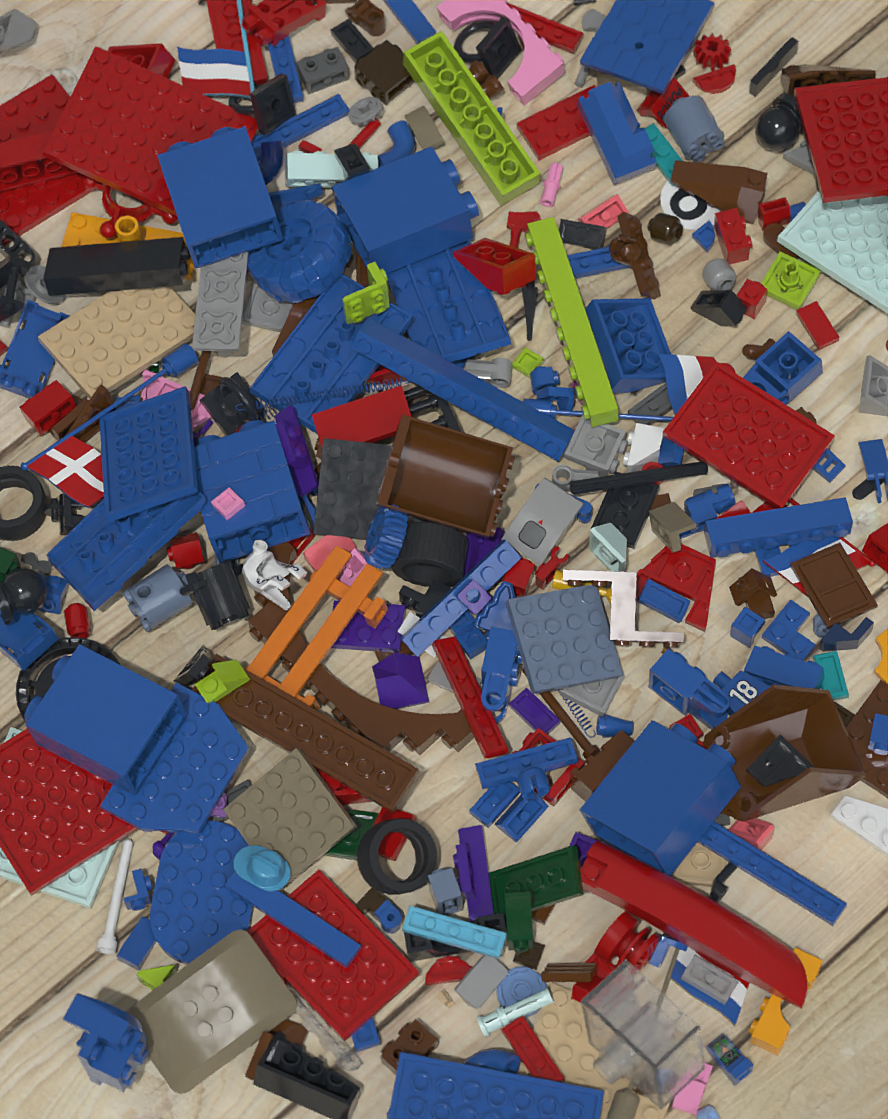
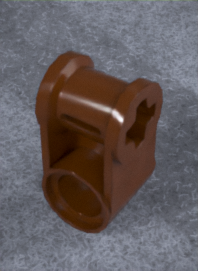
M358 0L352 7L345 9L347 17L354 24L368 32L369 35L377 37L385 33L386 22L384 12L370 0Z

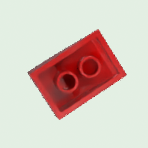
M162 43L109 46L108 52L165 78H168L175 63V59Z
M483 238L453 252V257L487 289L496 291L500 295L509 294L512 290L524 287L527 283L536 280L534 253L488 238Z

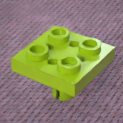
M779 252L761 284L767 288V296L798 310L802 307L821 275V270L783 252Z

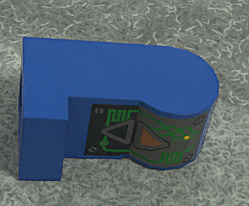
M721 1034L706 1046L709 1055L734 1086L752 1073L753 1064L733 1046L724 1034Z

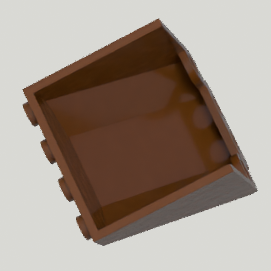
M773 684L705 734L703 741L706 750L711 744H717L727 750L736 761L731 769L741 788L720 814L728 815L742 822L848 789L867 776L829 690ZM779 735L783 736L815 767H809L796 777L764 788L746 772V769Z

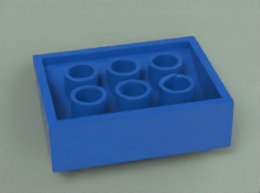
M651 298L593 299L587 305L585 311L612 392L629 393L666 383L665 371L658 354H671Z

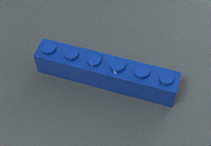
M844 497L705 521L704 535L710 557H726L733 553H750L753 550L773 549L780 545H797L800 542L820 541L833 536L843 537L851 533L853 520L847 499Z

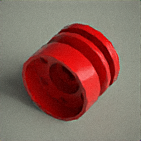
M624 911L604 933L594 953L606 963H610L618 957L619 960L615 970L620 972L626 967L623 976L631 979L651 960L660 936L654 933L648 938L651 931L648 927L637 934L636 931L640 921L627 911Z

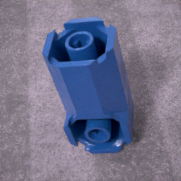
M608 82L588 91L589 97L586 99L583 95L578 98L577 107L613 184L655 168L657 163L656 157L651 158L650 155L651 152H654L653 145L646 130L643 127L640 128L641 124L637 121L620 82H616L615 86L613 82Z

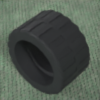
M433 522L408 523L401 551L398 554V558L395 559V563L391 565L392 571L402 580L423 587H429L433 579L450 587L456 585L463 578L468 549L467 538L460 531Z

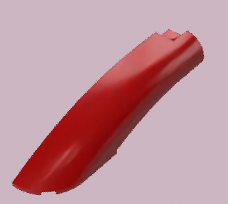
M600 840L596 841L586 853L587 859L580 869L584 890L646 921L711 961L712 964L800 1009L803 1008L808 991L806 971L799 957L787 945L701 892Z

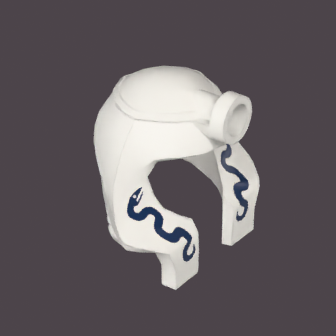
M255 540L253 552L243 563L242 574L251 589L272 600V602L284 610H289L291 605L280 592V590L282 591L290 585L284 577L292 573L300 580L306 576L307 572L299 563L289 565L275 560L273 553L267 551V543L263 540Z

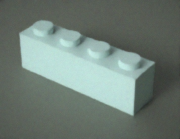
M292 151L286 155L285 187H303L321 183L322 188H332V186L345 181L343 170L335 158V154H326L323 151H317L313 154ZM367 152L361 153L368 163L370 171L378 168V155H371V153Z

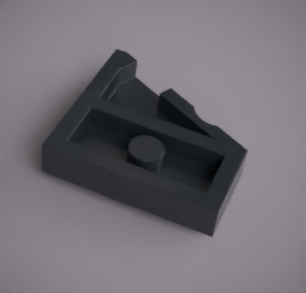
M779 735L746 769V772L764 788L796 777L809 767H815L783 736Z

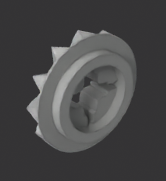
M367 97L359 100L350 108L348 117L352 124L361 126L364 123L368 125L370 121H375V117L381 115L383 106L378 98Z

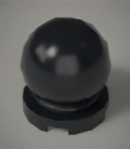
M782 93L776 97L772 103L773 107H769L761 112L755 122L756 138L768 150L783 151L794 144L799 133H804L798 107L795 103L796 99L790 94Z
M26 567L13 569L6 574L2 583L0 582V616L5 625L15 621V613L20 615L32 614L43 607L47 598V584L43 576L37 571Z

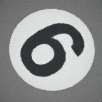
M668 181L662 189L661 206L664 213L677 216L685 229L697 230L707 221H710L714 226L715 213L722 211L715 206H709L707 201L697 195L693 196L676 185L672 187Z

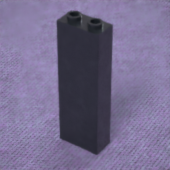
M184 237L49 248L43 280L49 296L179 286L184 284V278L188 275L187 260H190L191 256Z

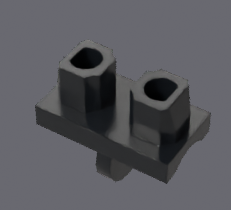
M64 493L59 495V504L57 498H52L51 504L44 508L45 514L51 516L52 522H58L59 516L60 535H67L69 530H72L83 520V515L71 514V509L81 510L82 505L73 501Z

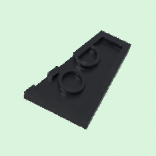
M202 645L173 682L183 686L196 682L198 678L201 679L209 669L206 665L211 660L210 650Z

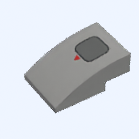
M543 478L501 540H507L514 549L538 565L545 564L551 555V551L561 542L584 503L547 478Z

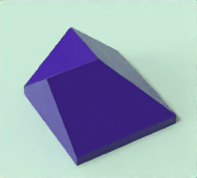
M393 653L372 666L380 705L401 709L429 703L420 657Z

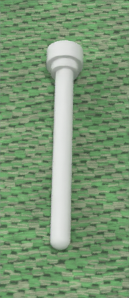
M125 839L123 842L105 932L97 941L96 950L103 954L116 953L117 942L114 933L133 846L131 839Z

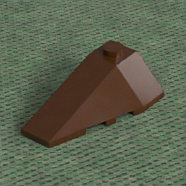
M675 160L670 182L689 194L697 195L704 199L711 207L715 206L722 211L737 208L739 215L744 216L745 223L753 225L758 212V204H760L764 193L768 173L740 166Z

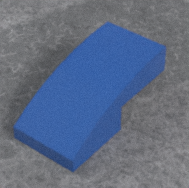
M466 610L448 628L453 636H456L467 656L472 659L486 650L488 640L479 628L473 626L475 619Z

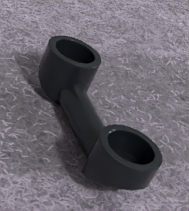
M729 862L714 878L710 890L711 899L719 902L724 897L729 888L723 883L738 867Z

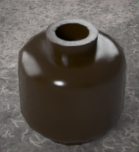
M658 213L654 218L650 219L648 231H650V237L653 241L672 245L680 240L683 234V225L677 216Z

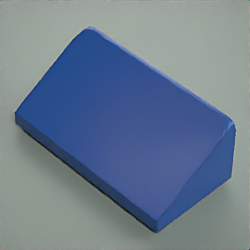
M532 791L535 800H527L520 795L494 824L514 842H518L549 807L539 798L535 791Z

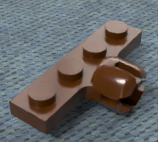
M623 212L617 216L622 235H619V239L615 238L610 243V256L614 261L623 265H629L632 268L640 295L656 299L661 296L658 287L659 281L655 277L653 261L649 256L647 241L641 230V221L638 217Z

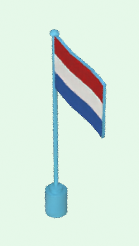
M237 0L244 52L227 49L193 50L177 47L183 86L205 96L233 95L247 97L251 100L249 93L254 91L255 88L246 31L242 28V19L244 17L241 0Z

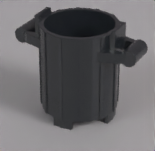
M230 558L197 574L193 572L186 575L188 584L180 588L182 596L194 594L206 626L210 625L211 630L223 627L224 624L236 619L249 616L248 609L250 607L237 578L238 575L242 574L243 564L234 567Z

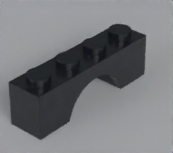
M503 913L481 916L470 922L507 933ZM404 932L409 962L472 952ZM506 937L504 946H508V937Z

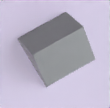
M868 355L863 373L859 413L888 416V366L873 356Z

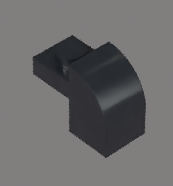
M433 579L424 595L403 585L399 591V600L407 609H415L416 616L421 618L452 588Z

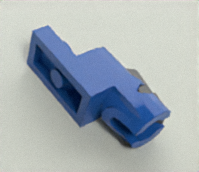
M728 483L695 489L693 496L684 501V511L696 523V528L680 533V539L704 531L705 521L716 519L718 517L716 513L719 515L734 506L735 498Z

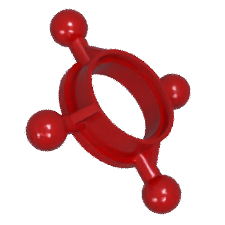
M83 175L81 182L85 189H99L103 191L102 205L105 212L111 217L110 221H105L100 226V234L105 239H112L117 235L115 224L122 216H132L140 223L156 214L161 216L162 220L168 225L178 222V217L147 203L135 208L119 206L110 197L115 190L114 188Z

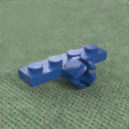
M566 738L479 762L475 766L482 789L515 781L518 783L523 798L535 800L532 792L535 788L539 798L544 797L550 790L546 772L578 763V759L571 738Z

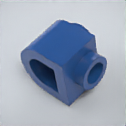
M552 366L536 367L530 373L532 393L537 395V390L547 386L555 387V385L559 384L558 372L553 371Z

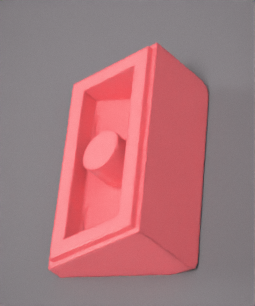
M616 194L580 216L577 220L582 223L604 226L607 229L618 222L617 216L623 212L629 214L619 195Z
M326 535L306 549L303 555L305 561L315 571L321 567L336 545L349 553L356 546L350 537Z

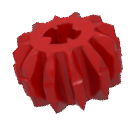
M713 32L710 34V37L703 34L701 40L696 41L695 48L693 49L696 65L702 64L703 70L709 67L711 71L715 67L723 68V64H728L731 55V47H729L728 40H723L722 35L714 37Z

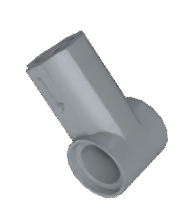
M494 358L492 361L467 359L465 371L489 382L497 388H506L510 385L512 361L506 358Z
M559 465L553 470L551 482L569 492L571 481L596 478L599 474L598 471L571 469L567 465ZM564 477L567 481L561 482L557 478Z

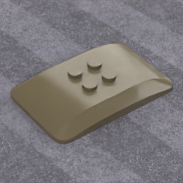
M235 930L134 1004L127 1013L135 1017L142 1024L147 1038L148 1057L170 1088L176 1093L183 1094L192 1090L259 1040L264 1031L270 1032L296 1011L297 1001L252 936L247 931Z

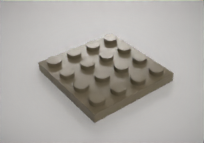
M295 748L223 809L249 846L258 845L277 852L287 861L290 867V878L287 884L357 827L300 748Z

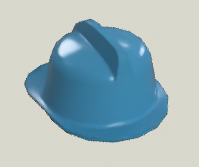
M250 845L242 848L234 858V869L237 875L262 890L277 891L282 889L289 881L290 867L287 861L275 851L258 845Z

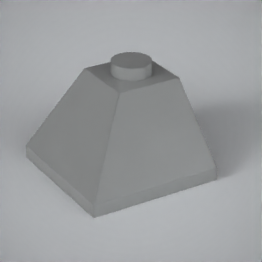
M17 9L0 16V54L30 42L35 35L36 21Z

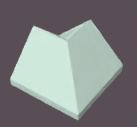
M612 523L590 529L589 550L610 571L625 572L627 538Z

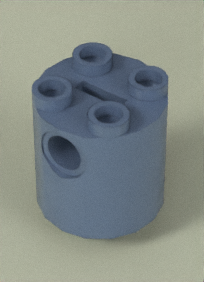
M701 96L679 98L673 102L670 109L665 113L664 123L674 140L680 145L685 158L692 159L693 162H700L706 157V154L711 153L713 150L717 151L725 145L723 141L724 132L718 127L712 112Z
M168 564L122 592L129 603L130 611L135 617L139 616L141 619L139 620L140 624L146 632H149L192 604L189 595L182 596L180 594V588L188 584L185 577L186 574L183 571H173Z

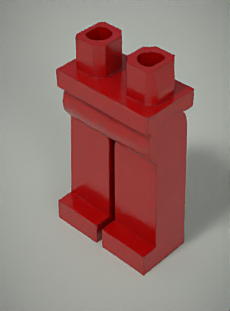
M263 0L259 4L249 7V15L242 19V28L246 32L256 29L258 32L255 34V39L261 46L268 43L276 46L279 44V40L286 38L296 29L314 19L320 21L325 18L327 3L324 0H315L317 2L315 6L314 0Z

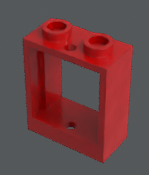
M538 728L534 733L530 732L522 742L523 746L519 751L537 747L539 744L552 743L555 740ZM577 757L578 763L568 765L569 767L552 785L549 792L542 797L553 807L570 789V771L575 767L580 770L585 766V762Z

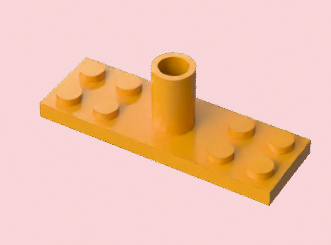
M72 212L61 247L184 237L181 232L138 225L134 217L122 216L115 224L117 235L112 239H105L100 234V226L103 222L110 221V219ZM190 258V260H187L188 275L184 278L188 280L193 279L195 272L192 258Z

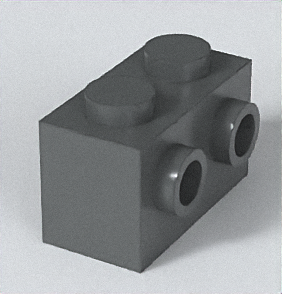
M338 47L326 49L322 53L307 56L297 61L298 74L308 95L349 80L348 67Z

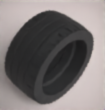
M14 465L0 467V491L11 487L24 488L32 493L33 502L27 512L20 517L10 520L0 519V540L18 541L30 537L34 532H37L46 518L44 508L47 506V498L40 481L29 470L24 471L21 467Z
M395 818L382 821L371 827L361 838L362 840L358 845L357 865L361 872L360 874L369 886L381 893L399 895L413 892L427 883L428 875H431L436 867L437 852L435 842L431 834L421 824L413 820ZM391 832L403 834L411 842L415 850L416 863L413 872L403 881L390 879L382 871L378 862V849L381 840Z

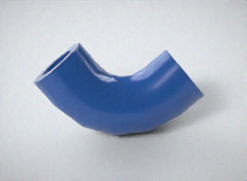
M397 121L388 128L387 133L392 140L393 146L389 151L378 155V167L414 154L415 140L407 121Z
M489 1049L475 1053L462 1064L517 1074L520 1059L519 1056L508 1051Z

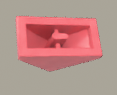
M754 818L745 822L736 820L728 830L762 851L773 837L774 826L771 823Z

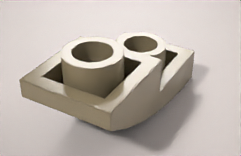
M425 106L404 115L422 150L431 146L434 149L444 143Z

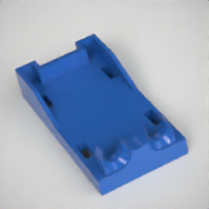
M27 300L0 368V388L31 399L43 390L55 359L40 344L38 336L70 315L62 312L59 314L38 306L36 302ZM22 322H26L24 330L20 329ZM11 361L8 370L4 369L5 363ZM41 373L45 376L43 383L39 382Z
M15 613V621L8 625L4 624L0 616V652L22 671L59 639L53 628L34 613L27 615Z

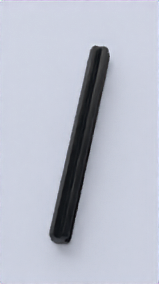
M701 461L571 481L569 487L572 494H581L698 476L708 473V465Z

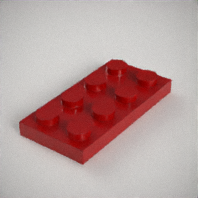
M595 84L517 122V129L538 161L590 136L577 107V101L582 95L585 99L589 97L588 91L595 88Z

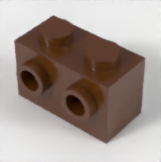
M415 1019L411 1024L406 1023L398 1033L400 1036L394 1042L389 1041L382 1048L381 1062L396 1075L400 1052L429 1057L439 1046L438 1039Z

